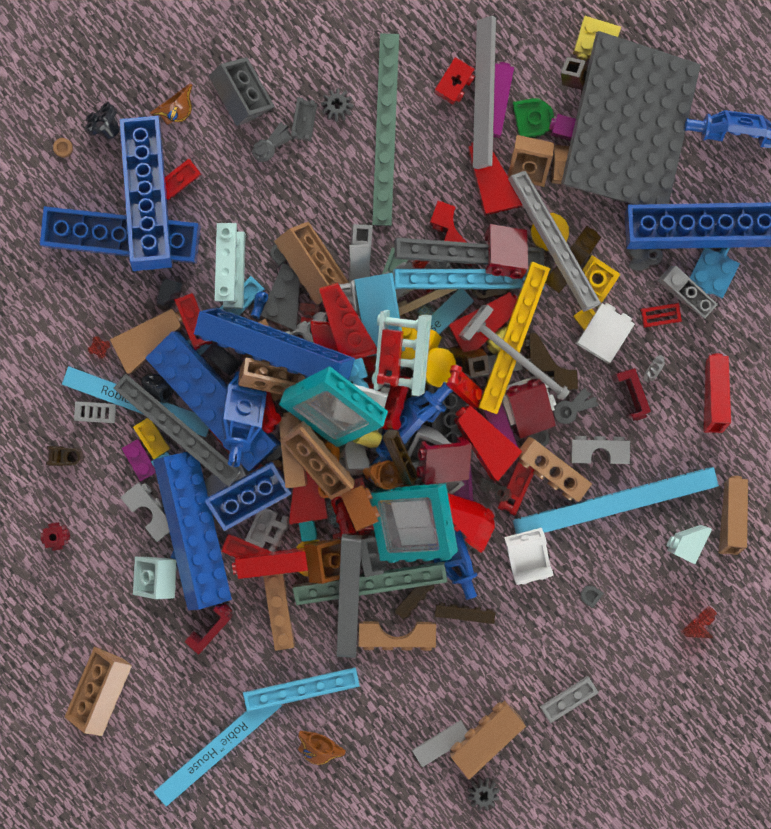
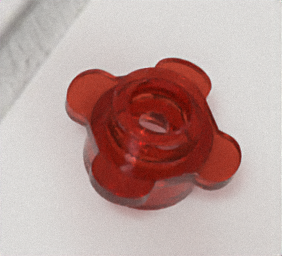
M98 336L93 337V343L88 347V352L98 355L100 359L105 358V353L110 348L109 341H103Z

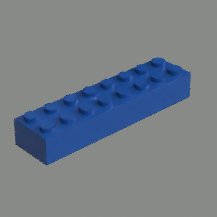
M159 116L120 119L129 256L132 270L172 268Z
M771 203L628 205L625 211L626 248L771 247Z
M44 206L40 245L45 248L130 257L127 215ZM168 220L172 261L197 264L201 226L198 223Z
M217 307L199 311L194 334L199 335L200 339L204 341L218 342L217 345L220 347L234 348V351L239 354H250L255 360L269 361V364L274 367H285L290 373L304 374L305 378L329 366L347 380L350 378L355 361L354 357Z
M172 331L146 357V360L223 443L225 439L222 428V416L228 385L206 360L194 350L193 346L180 332ZM261 428L251 442L250 450L242 452L240 463L248 472L255 470L281 445V442L272 433H266Z
M188 452L153 459L187 609L200 610L232 600L212 512L204 501L208 494L200 462Z

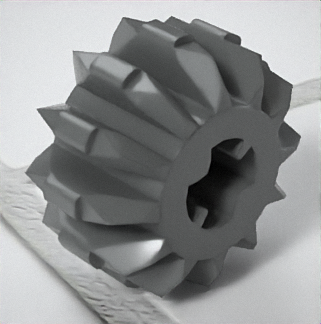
M339 88L336 89V94L329 90L330 97L327 95L323 96V99L327 102H321V106L325 107L322 113H329L327 116L328 120L332 119L333 116H335V122H338V116H341L343 121L346 120L344 113L350 116L351 111L348 109L354 108V105L349 103L352 101V97H346L347 91L340 94ZM339 101L342 107L339 106V109H335V106L332 104Z
M479 777L478 784L472 781L471 785L473 788L467 789L470 793L467 798L472 800L471 806L474 807L478 804L477 808L479 811H481L482 806H485V810L488 811L489 804L495 807L496 804L493 800H499V796L496 794L500 792L499 788H494L496 783L494 781L489 783V778L487 777L484 782ZM483 791V793H485L486 791L487 796L483 797L482 795L481 797L480 792Z

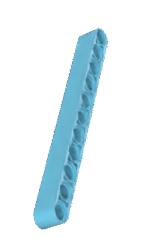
M714 467L705 468V470L690 472L687 475L683 474L668 478V480L664 479L649 483L650 485L645 484L631 488V490L615 492L613 495L608 494L596 497L594 500L589 499L576 504L559 507L557 510L555 508L540 512L539 514L521 517V519H514L512 522L515 533L519 534L542 528L545 533L719 486Z

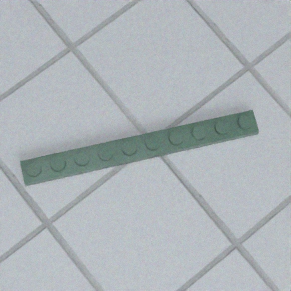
M380 33L372 222L374 226H392L399 34Z

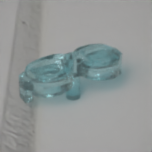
M330 499L327 503V510L332 515L329 516L328 522L330 525L338 527L339 523L336 522L337 514L333 510Z

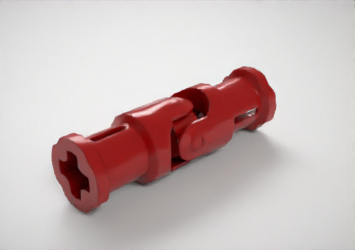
M341 495L331 499L333 510L337 514L336 522L339 523L341 530L340 538H342V534L357 535Z

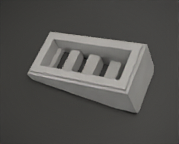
M75 402L74 421L115 423L116 404ZM82 406H85L84 417H81ZM90 406H93L92 418H89ZM98 407H101V418H97ZM106 407L109 408V419H105Z

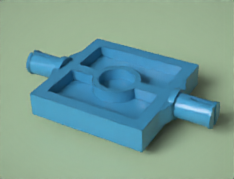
M704 248L690 279L706 294H712L721 299L724 297L740 263L727 256L730 248H726V250L721 248L720 252Z

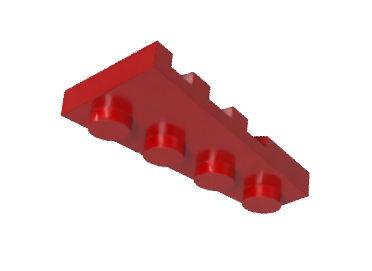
M339 283L319 288L338 352L354 357L355 360L376 354L377 346Z

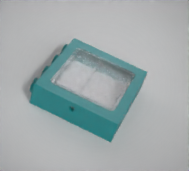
M330 366L286 388L279 404L336 447L383 427L388 413L385 408Z
M446 483L402 486L390 490L376 488L371 491L373 498L370 499L372 506H377L380 517H378L379 522L373 524L380 561L395 563L399 560H405V562H413L417 559L431 561L434 558H440V560L445 561L451 559L458 552Z

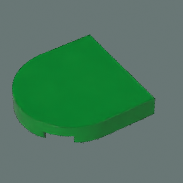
M531 98L512 103L518 135L536 138L545 135L549 131L551 119L554 118V112L552 107L539 98Z

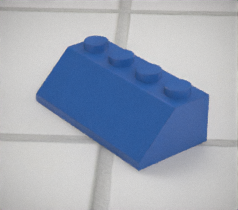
M270 462L234 482L230 487L227 486L207 497L204 501L222 529L226 531L291 495V489L285 487V478L281 470L273 462Z

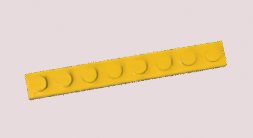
M535 262L530 263L503 340L519 353L550 268ZM499 348L478 407L497 414L516 364V360L501 348Z

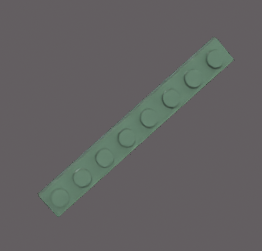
M438 562L386 570L383 574L366 578L365 574H360L359 596L446 583L448 579L445 563ZM340 579L324 584L308 582L293 585L296 605L339 599Z

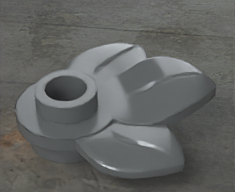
M627 249L628 253L634 257L629 264V268L633 270H645L649 265H658L663 259L661 249ZM651 253L657 254L655 258H651L649 255Z

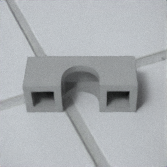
M575 436V440H570V463H591L592 453L596 449L602 448L607 452L608 463L630 464V441H626L625 437H613V440H606V436H594V440H587V436Z
M138 482L120 498L132 512L142 506L151 510L153 515L152 521L145 528L158 542L169 533L166 514L163 509L164 506L159 498L155 499L150 494L152 490L146 483Z

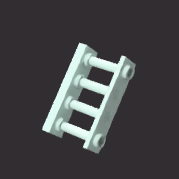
M217 223L215 301H223L224 309H243L246 233L237 232V223Z
M390 310L381 311L377 318L379 335L376 370L372 376L374 390H379L383 386L377 384L382 330L389 329V325L415 328L417 331V339H403L402 347L416 350L415 358L413 360L401 358L400 365L412 368L414 370L413 378H399L398 386L410 387L412 395L415 396L425 393L432 315H421L415 321L391 318Z

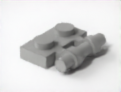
M265 508L256 514L245 541L261 548L264 547L265 542H269L271 545L268 550L276 551L281 546L284 532L289 528V517L283 515L281 522L275 519L278 512ZM272 526L278 528L274 537L269 536Z

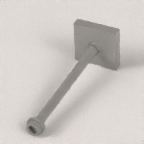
M482 305L458 336L463 340L469 341L476 332H482L556 392V398L564 400L570 392L566 386L563 388L485 326L486 323L484 321L494 309L489 305Z

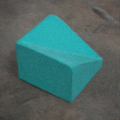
M315 521L299 523L303 542L317 539Z

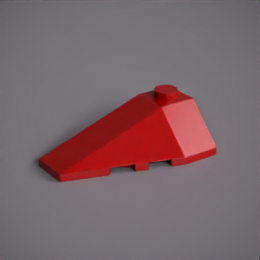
M448 493L454 530L456 532L460 530L466 536L465 541L480 553L483 552L495 529L494 513L491 509L485 508L480 503Z

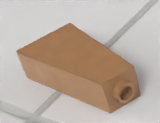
M170 309L110 339L127 374L134 373L147 361L146 357L172 331L178 332L183 328L181 324L183 320L179 311L175 312L174 309Z
M290 412L283 413V417H281L279 422L281 439L294 426L300 423V420ZM281 442L285 487L306 486L308 484L306 470Z
M731 476L724 483L719 553L738 555L747 548L748 479H742L741 476Z

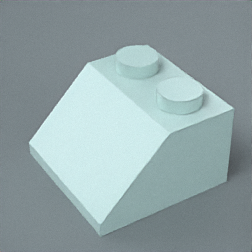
M699 525L675 533L674 537L671 536L667 542V547H669L667 551L696 564L712 529Z
M136 556L133 595L152 599L175 598L176 560Z

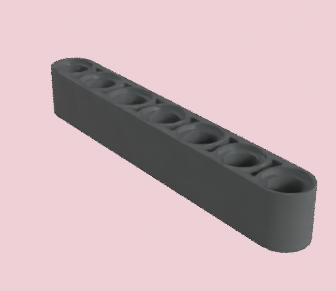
M342 534L337 657L356 658L361 535Z

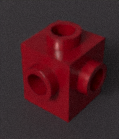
M59 522L50 523L47 528L42 529L41 542L45 544V548L51 547V550L54 551L63 549V545L69 544L70 532L66 525H60ZM52 534L56 535L55 541H53Z

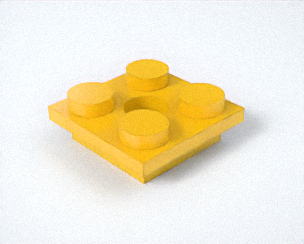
M593 255L582 269L601 303L621 275ZM594 274L601 275L602 282L600 284H595L592 281Z

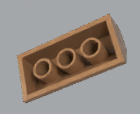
M309 221L290 228L274 241L278 250L284 255L288 265L294 270L300 283L306 288L310 298L316 305L323 303L319 288L335 283H349Z
M304 421L294 426L280 440L330 499L354 487L355 480L351 477L350 473L339 463L336 456L327 449L324 442L315 435L311 427Z
M94 647L65 714V718L83 733L102 736L132 665L123 658Z
M505 700L502 703H497L493 707L491 714L482 717L478 722L479 725L475 729H470L464 737L466 739L461 743L456 742L450 749L451 758L468 779H471L526 727L522 718Z

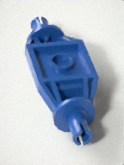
M724 110L713 116L706 114L703 121L686 118L684 130L701 132L702 141L707 139L723 141L726 132H729L733 135L748 134L750 137L759 138L760 147L771 148V122L763 115Z
M240 371L234 374V379L227 387L222 416V428L225 439L223 446L230 451L228 465L232 466L234 462V467L240 466L242 452L250 450L251 442L262 428L267 395L266 391L252 390L249 387L239 386Z
M443 382L434 394L426 391L423 395L410 397L404 402V408L399 419L401 427L397 430L404 445L421 428L425 421L433 423L441 411L444 412L446 410L443 401L453 391L447 386L446 382ZM427 402H430V403H431L430 405L426 406L425 408H424L423 406H421L422 404H425V403H427ZM383 429L382 437L388 430ZM382 438L381 444L375 448L379 456L369 466L381 461H393Z
M459 530L458 532L455 531L458 552L449 560L442 561L440 558H434L433 560L434 563H445L447 577L452 580V584H461L465 599L468 600L477 596L472 579L478 576V574L473 571L471 558L462 533ZM439 542L428 544L430 549H439ZM458 566L463 576L459 577L451 567Z

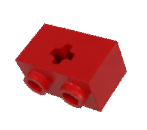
M455 57L435 88L434 94L452 105L456 101L460 102L465 95L463 89L466 85L470 86L475 78L473 75L475 69ZM459 79V84L452 85L453 81Z

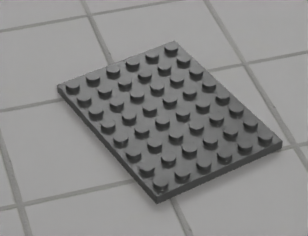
M601 31L596 32L561 184L631 205L669 204L685 136L686 118H689L701 64Z

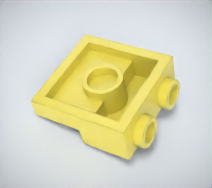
M584 16L573 54L577 55L576 57L581 60L590 59L596 32L601 31L618 37L621 27Z

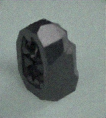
M163 279L157 298V307L161 310L171 308L175 299L180 298L183 284Z
M151 373L146 374L142 378L143 388L157 401L166 403L171 399L174 390L161 375Z

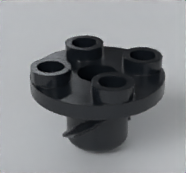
M106 102L96 113H90L86 117L85 132L89 136L103 135L108 140L114 138L120 131L118 122L115 119L117 113L115 106Z

